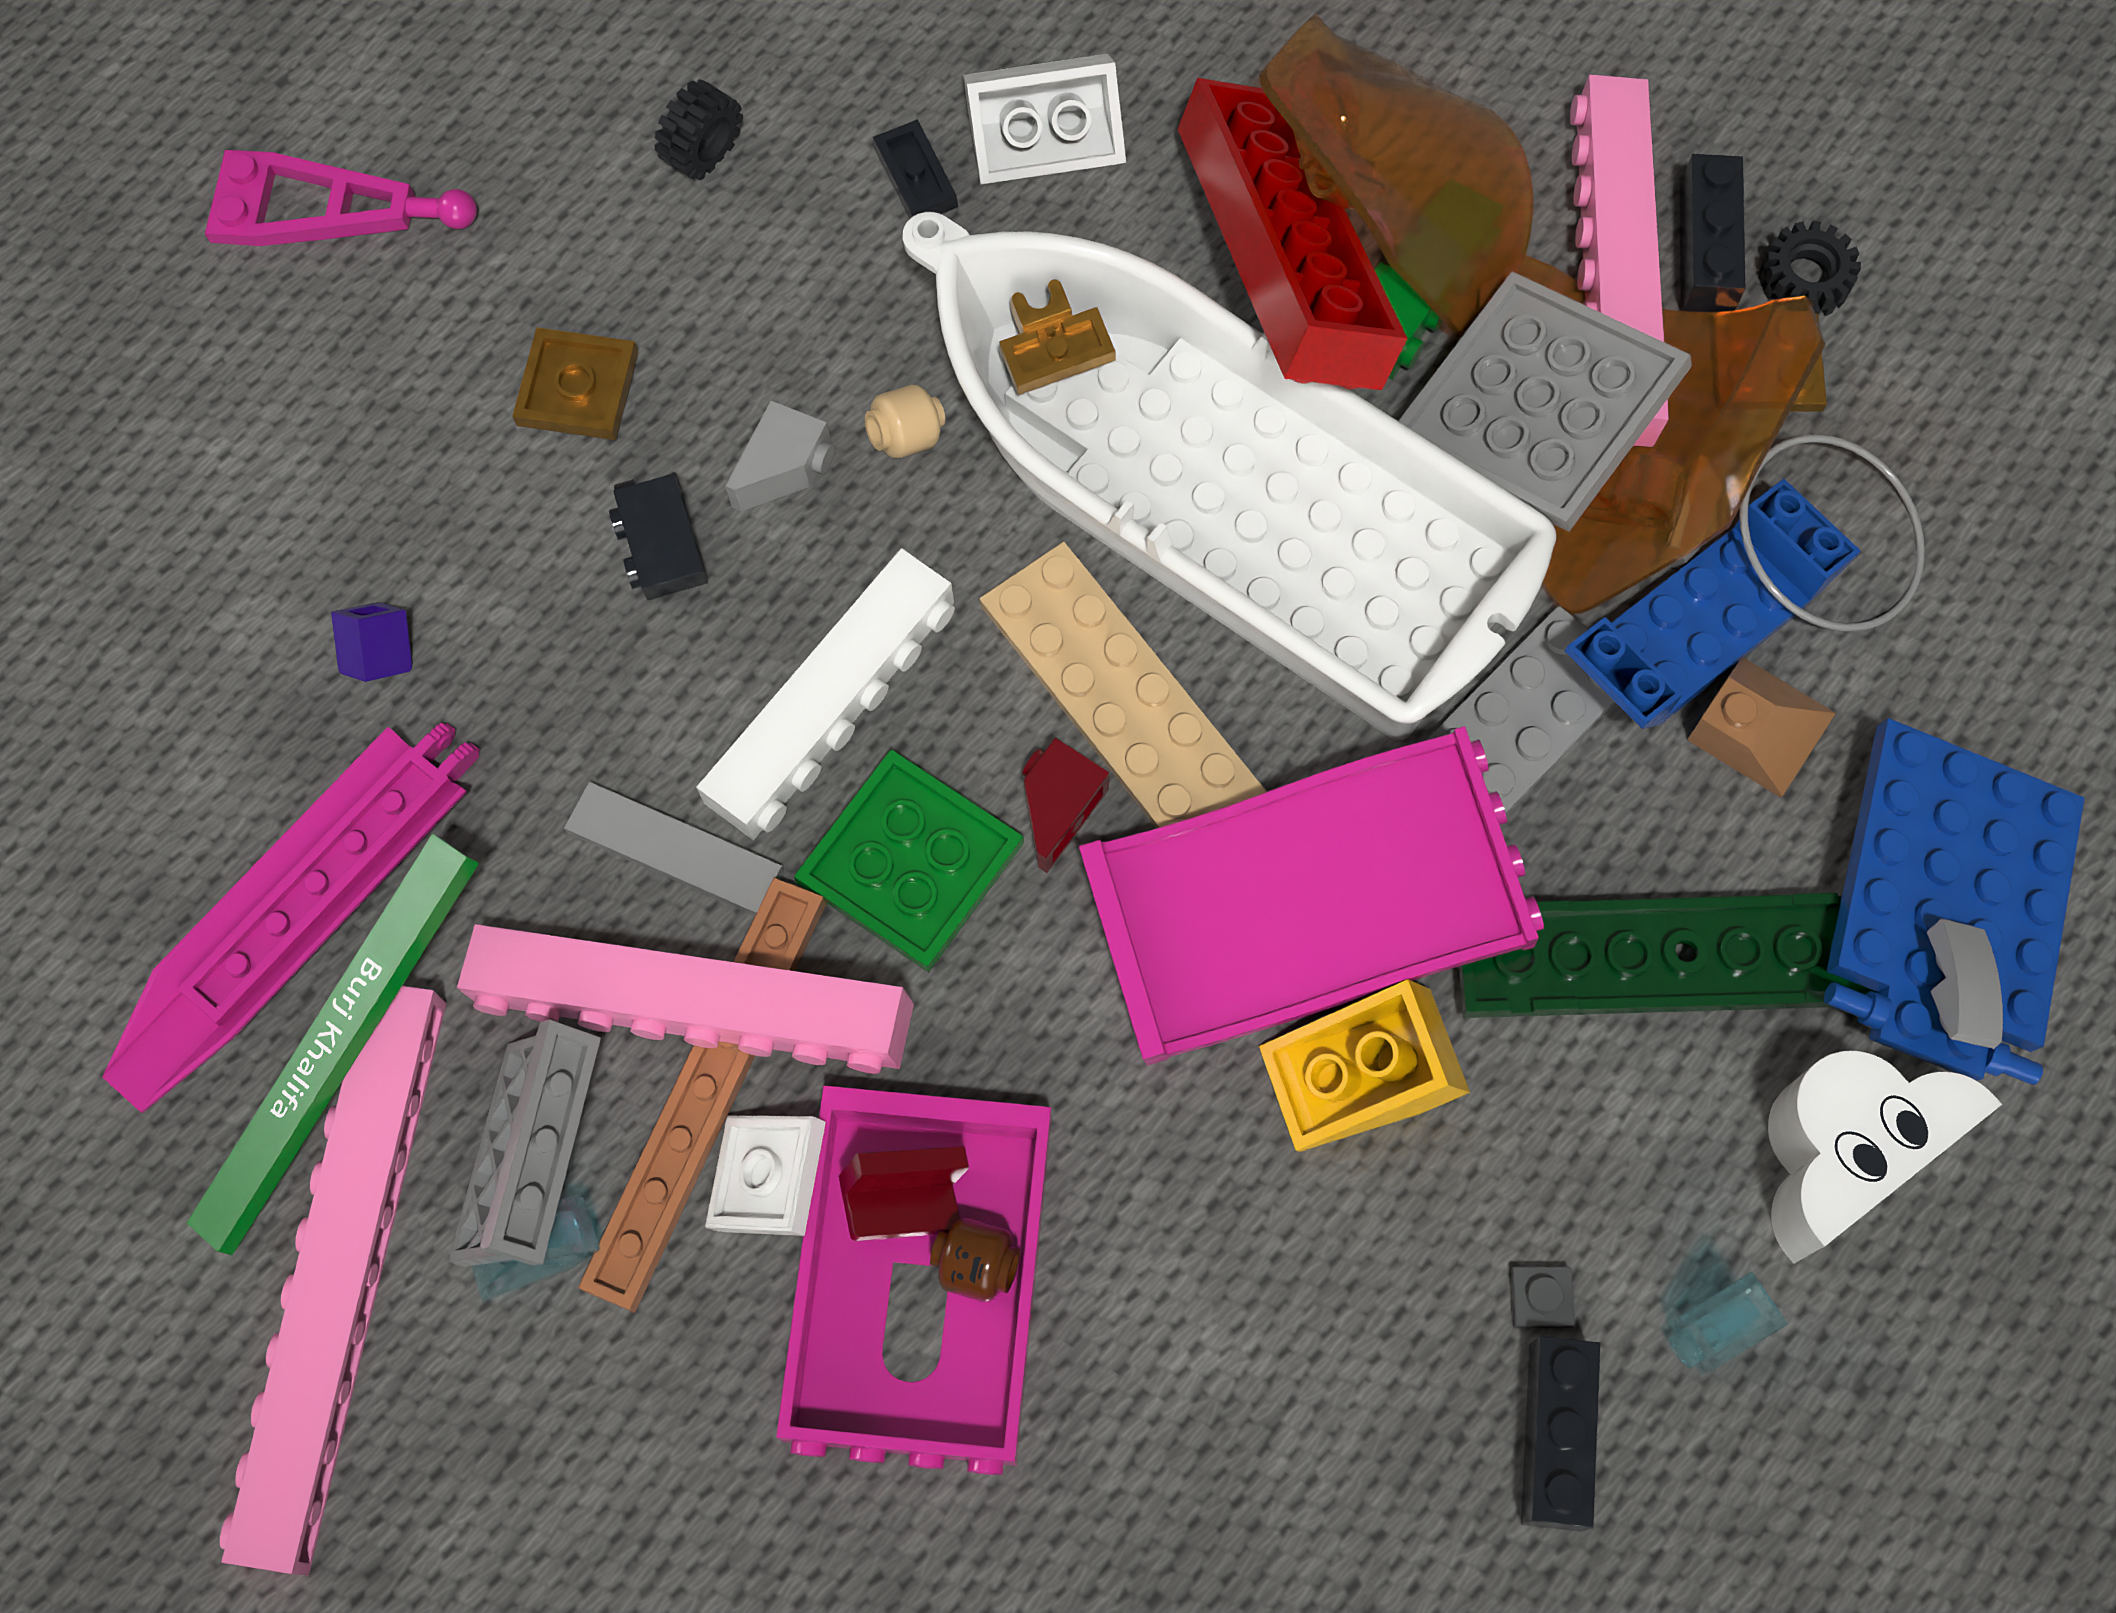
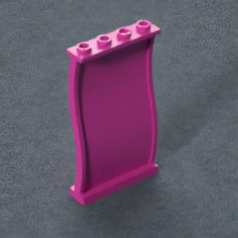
M1463 726L1454 729V732L1449 735L1366 757L1191 819L1108 842L1097 840L1079 846L1141 1055L1146 1065L1168 1060L1172 1056L1297 1020L1385 990L1407 979L1413 981L1504 953L1534 948L1539 939L1537 931L1544 929L1543 919L1535 898L1532 896L1525 899L1518 880L1519 877L1525 876L1523 861L1516 844L1507 846L1500 825L1507 823L1506 813L1498 792L1488 793L1482 773L1488 772L1489 767L1480 740L1470 741L1466 727Z

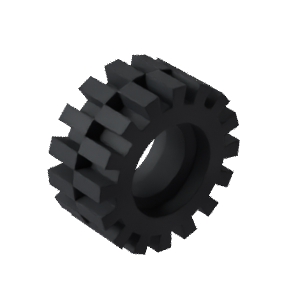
M698 79L697 83L695 81L688 83L687 91L681 88L676 93L678 98L676 102L670 100L666 108L670 111L667 116L661 115L658 123L663 127L655 132L654 138L659 141L654 145L655 151L659 153L657 156L693 180L695 178L698 180L704 179L705 173L708 172L710 174L715 169V164L725 158L724 153L726 150L731 151L735 144L731 141L733 137L739 136L741 130L736 125L743 120V115L739 113L742 110L741 105L735 99L710 83Z
M1804 221L1795 223L1791 231L1788 227L1780 231L1778 238H1774L1762 262L1760 271L1763 272L1759 278L1761 286L1768 285L1764 292L1766 298L1770 300L1775 296L1778 297L1774 307L1782 312L1785 306L1789 305L1793 307L1791 313H1801L1802 310H1807V313H1817L1819 315L1820 311H1822L1826 317L1833 313L1836 306L1840 308L1845 303L1861 270V262H1856L1859 256L1857 246L1847 249L1852 239L1846 233L1838 239L1835 237L1838 230L1837 227L1830 224L1827 231L1824 232L1820 230L1821 222L1812 221L1808 230H1806ZM1800 258L1815 260L1824 266L1828 278L1825 282L1806 281L1793 271L1791 263Z

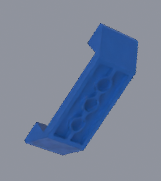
M1784 478L1748 506L1750 537L1761 566L1781 593L1801 609L1809 605L1861 552L1858 547ZM1739 519L1733 529L1612 623L1604 617L1566 647L1565 652L1642 729L1663 724L1741 659L1782 628L1796 614L1782 605L1759 579L1746 553Z

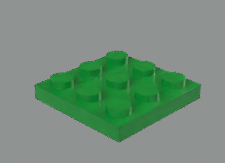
M891 749L794 875V879L798 885L807 891L823 896L829 906L929 973L1023 846L1024 836Z

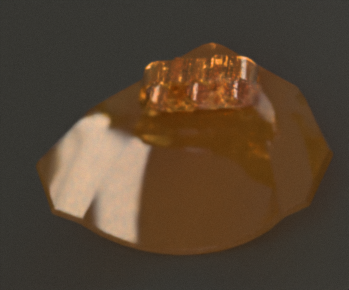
M1315 13L1295 31L1263 67L1259 74L1262 89L1271 103L1287 121L1288 125L1293 129L1301 157L1298 159L1300 169H1303L1311 193L1317 198L1346 210L1357 211L1370 229L1389 265L1418 293L1457 337H1462L1512 271L1519 274L1526 257L1533 220V186L1531 172L1523 147L1509 125L1494 111L1478 102L1451 93L1428 78L1335 34Z
M1523 254L1476 290V318L1512 271L1581 304L1585 302V290H1579L1577 280L1554 266ZM1806 296L1775 299L1755 307L1723 312H1685L1662 309L1664 343L1690 354L1692 367L1668 398L1669 420L1653 447L1632 446L1569 532L1553 524L1556 530V543L1542 584L1557 605L1569 614L1587 612L1668 567L1730 527L1763 460L1826 345L1810 299Z

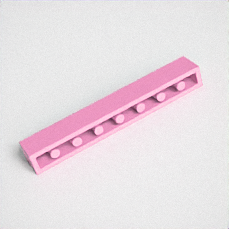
M1589 75L1582 94L1574 96L1570 110V124L1577 126V135L1572 148V164L1579 166V176L1574 188V205L1581 207V217L1576 228L1575 243L1577 248H1583V259L1578 269L1577 286L1579 290H1585V302L1583 305L1664 342L1648 79ZM1668 399L1633 446L1653 447L1669 420Z
M476 924L474 925L457 985L461 992L474 1001L473 1007L476 1010L491 1015L505 1016L508 1009L526 1011L525 1016L539 1022L547 1020L559 1022L560 1017L578 1019L577 1023L580 1026L600 1032H610L612 1025L629 1027L631 1028V1033L652 1040H663L665 1033L684 1036L685 1042L704 1048H717L718 1041L738 1044V1049L742 1052L762 1057L771 1056L772 1050L792 1052L794 1059L804 1063L825 1065L827 1058L847 1061V1066L851 1069L873 1074L880 1073L882 1067L900 1069L914 1003L904 988L898 986Z

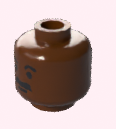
M961 1218L952 1226L949 1233L943 1231L938 1233L931 1251L930 1265L938 1267L939 1284L945 1291L981 1302H989L994 1300L999 1292H1009L1018 1269L1020 1248L1013 1246L1012 1235L1008 1230L974 1219Z

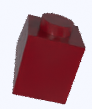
M1056 737L1046 751L1039 748L1033 753L1022 772V775L1025 777V797L1038 868L1046 873L1049 872L1109 790V772Z

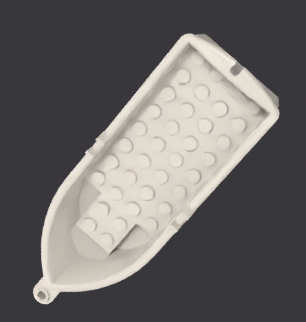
M935 212L917 214L904 226L903 245L905 251L912 259L936 274L937 304L941 329L957 379L969 403L988 429L1002 456L1024 484L1040 500L1390 738L1394 740L1408 738L1427 714L1460 691L1490 663L1505 645L1504 639L1499 634L1490 630L1495 622L1500 623L1509 631H1516L1529 611L1542 585L1556 543V530L1545 515L1349 389L1340 385L1315 382L1302 384L1284 379L1265 332L1262 334L1178 276L1129 252L1077 237L1040 232H996L970 235L955 222ZM1056 279L1062 284L1072 308V315L1098 307L1115 348L1116 360L1018 395L999 345V341L1020 334L1012 314L1010 300L1014 293L1020 292L1024 294L1030 306L1038 309L1044 308L1049 304L1051 297L1048 284L1051 280Z

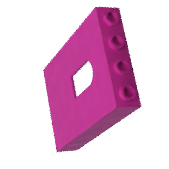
M823 1086L819 1119L826 1123L805 1236H803L776 1438L782 1442L791 1443L790 1453L795 1455L826 1457L828 1446L850 1449L849 1460L884 1463L887 1452L909 1455L908 1466L943 1469L944 1459L968 1461L967 1472L1003 1475L1004 1465L1017 1466L1052 1124L1051 1107ZM965 1146L969 1169L953 1185L960 1219L970 1218L1008 1230L1012 1235L1013 1246L1020 1248L1018 1269L1009 1292H999L996 1298L989 1302H981L947 1291L941 1353L938 1365L928 1377L920 1381H902L894 1377L887 1370L882 1355L893 1262L932 1266L930 1265V1256L937 1235L853 1241L849 1234L838 1176L857 1153Z

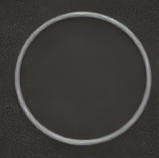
M1820 434L1802 435L1784 440L1773 446L1759 458L1751 469L1743 487L1739 515L1740 529L1746 553L1752 567L1768 591L1782 605L1800 618L1831 630H1867L1880 626L1899 614L1909 603L1919 585L1924 565L1925 547L1922 526L1914 503L1903 484L1889 467L1857 444L1834 436ZM1809 442L1828 443L1846 448L1872 463L1898 491L1913 524L1917 544V562L1912 581L1906 593L1884 615L1861 623H1838L1824 620L1806 612L1791 602L1773 584L1764 571L1754 551L1750 537L1748 503L1750 492L1758 473L1780 451L1790 446Z

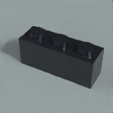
M1692 154L1680 183L1681 316L1714 317L1716 313H1734L1746 289L1743 156Z
M1539 1336L1529 1344L1521 1525L1579 1532L1594 1529L1601 1342Z

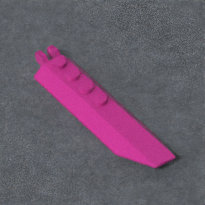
M441 722L430 733H427L414 748L405 743L391 728L387 727L153 969L102 1078L136 1109L143 1113L229 1043L467 793L465 789L453 782L457 781L479 758L480 749L472 743L464 742L436 768L430 762L446 749L455 738L456 730L448 723Z

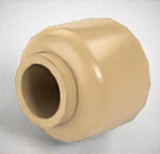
M908 385L878 394L871 403L870 411H867L865 414V428L871 444L876 450H883L891 458H903L933 448L939 440L940 427L945 424V413L941 402L936 397H930L928 392L919 385Z

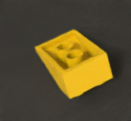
M1409 979L1259 1046L1295 1150L1299 1152L1419 1115L1470 1093L1431 989Z

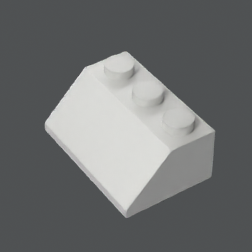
M1109 54L963 75L969 121L981 184L1126 163L1116 67Z

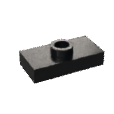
M918 119L873 137L874 149L909 219L924 212L942 214L958 207L957 195Z

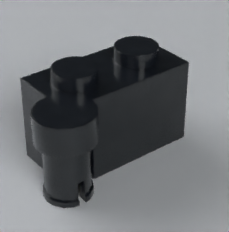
M671 472L669 475L636 484L634 479L615 484L613 493L618 507L610 509L609 514L617 539L627 538L632 554L631 557L623 559L631 588L641 587L647 600H652L707 584L708 580L676 472Z

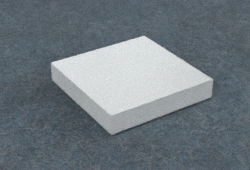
M727 1116L705 1228L733 1233L805 1236L826 1122L813 1116Z

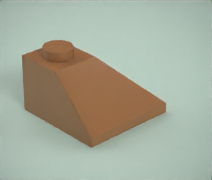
M1743 658L1738 662L1687 741L1782 798L1836 713L1748 659Z

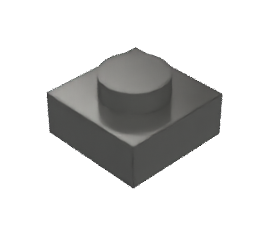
M1512 1267L1510 1269L1514 1328H1573L1575 1326L1571 1267Z

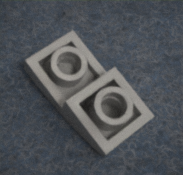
M1940 919L1927 931V935L1935 951L1937 965L1946 977L1930 991L1940 1014L1941 1025L1948 1033L1950 1039L1994 1049L2002 1043L2003 1003L1998 969L1985 929Z

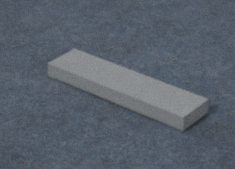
M591 782L588 783L564 827L569 835L753 916H756L773 878L780 880L784 872L780 864Z

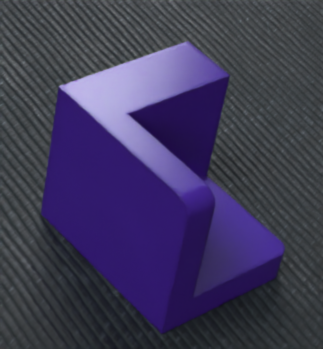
M376 602L331 611L337 665L340 674L367 682L411 671L412 661L405 609Z

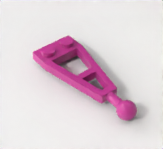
M225 150L205 236L210 243L265 246L406 230L409 228L411 217L439 218L449 228L464 229L474 222L477 215V205L473 197L461 189L447 190L439 198L415 197L410 184L274 152ZM275 175L331 188L325 216L264 223ZM353 194L391 202L390 208L349 213Z

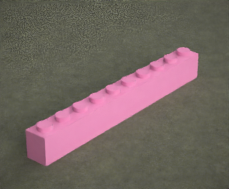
M406 986L400 988L342 1080L337 1105H333L327 1113L324 1134L328 1141L323 1161L316 1163L310 1180V1191L314 1197L309 1216L302 1219L296 1234V1250L299 1252L295 1272L294 1275L287 1277L282 1289L281 1306L285 1311L280 1331L272 1336L267 1348L266 1365L270 1368L265 1391L260 1392L254 1401L251 1412V1425L255 1430L250 1450L242 1455L236 1471V1486L240 1488L234 1513L231 1512L226 1517L221 1530L220 1547L224 1549L221 1563L309 1576L447 1004L434 990Z

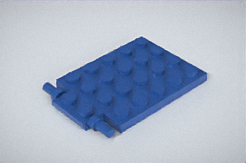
M1890 718L1877 725L1827 972L1878 993L1870 991L1865 995L1833 982L1826 989L1824 1003L1857 1016V1021L1860 1024L1871 1028L1870 1040L1953 1073L1970 1077L1976 1081L1982 1080L1985 1073L1992 1076H1999L2003 1073L2031 1085L2037 1084L2043 1074L2042 1064L2012 1053L2009 1045L2000 1043L1992 1049L1949 1038L1948 1033L1941 1025L1940 1014L1930 992L1946 977L1937 965L1936 954L1927 931L1940 919L1985 929L1992 947L2001 985L2003 1003L2002 1041L2029 1052L2044 1047L2085 798Z

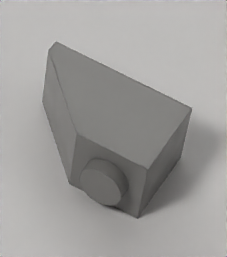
M770 401L725 486L732 508L743 511L811 486L817 472L825 474L831 465L835 452V447L831 443L827 422Z

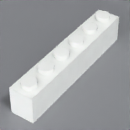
M901 548L698 784L696 788L703 803L753 841L762 830L765 832L772 831L783 819L787 810L784 804L797 789L803 792L814 783L821 770L819 762L830 749L838 751L846 745L855 730L853 722L865 708L872 711L882 702L889 688L886 684L898 669L904 672L915 663L922 649L920 643L931 630L935 632L941 631L950 621L955 610L951 583Z

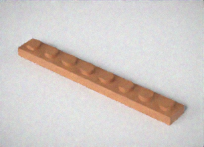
M773 878L734 962L795 971L827 904L824 897ZM718 1041L717 1048L693 1046L578 1286L579 1289L632 1313L636 1312L756 1055L742 1052L738 1049V1044Z

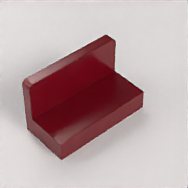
M965 1146L857 1153L838 1176L850 1238L853 1241L937 1235L940 1231L949 1233L952 1226L960 1219L953 1185L969 1169Z

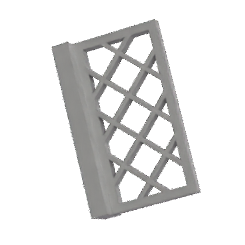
M547 1020L539 1023L536 1036L507 1044L448 1263L462 1267L516 1260L529 1265L543 1264L600 1037L553 1020Z

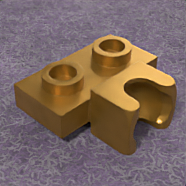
M1056 279L1051 280L1048 284L1051 297L1049 304L1044 308H1033L1028 304L1024 294L1020 292L1014 293L1010 300L1012 314L1020 334L999 341V345L1018 395L1116 360L1115 348L1098 307L1072 315V308L1062 284Z

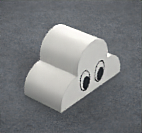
M1842 1051L1822 1058L1778 1095L1769 1114L1768 1133L1771 1146L1778 1160L1790 1173L1779 1186L1774 1196L1771 1210L1772 1227L1780 1247L1794 1264L1825 1247L2002 1104L1985 1086L1970 1077L1958 1073H1929L1909 1083L1890 1063L1866 1052Z

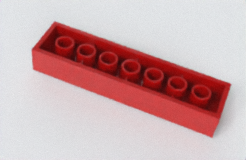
M1197 78L1180 121L1178 132L1284 379L1302 384L1315 382L1340 385L1347 389L1366 388L1383 390L1408 338L1288 92Z

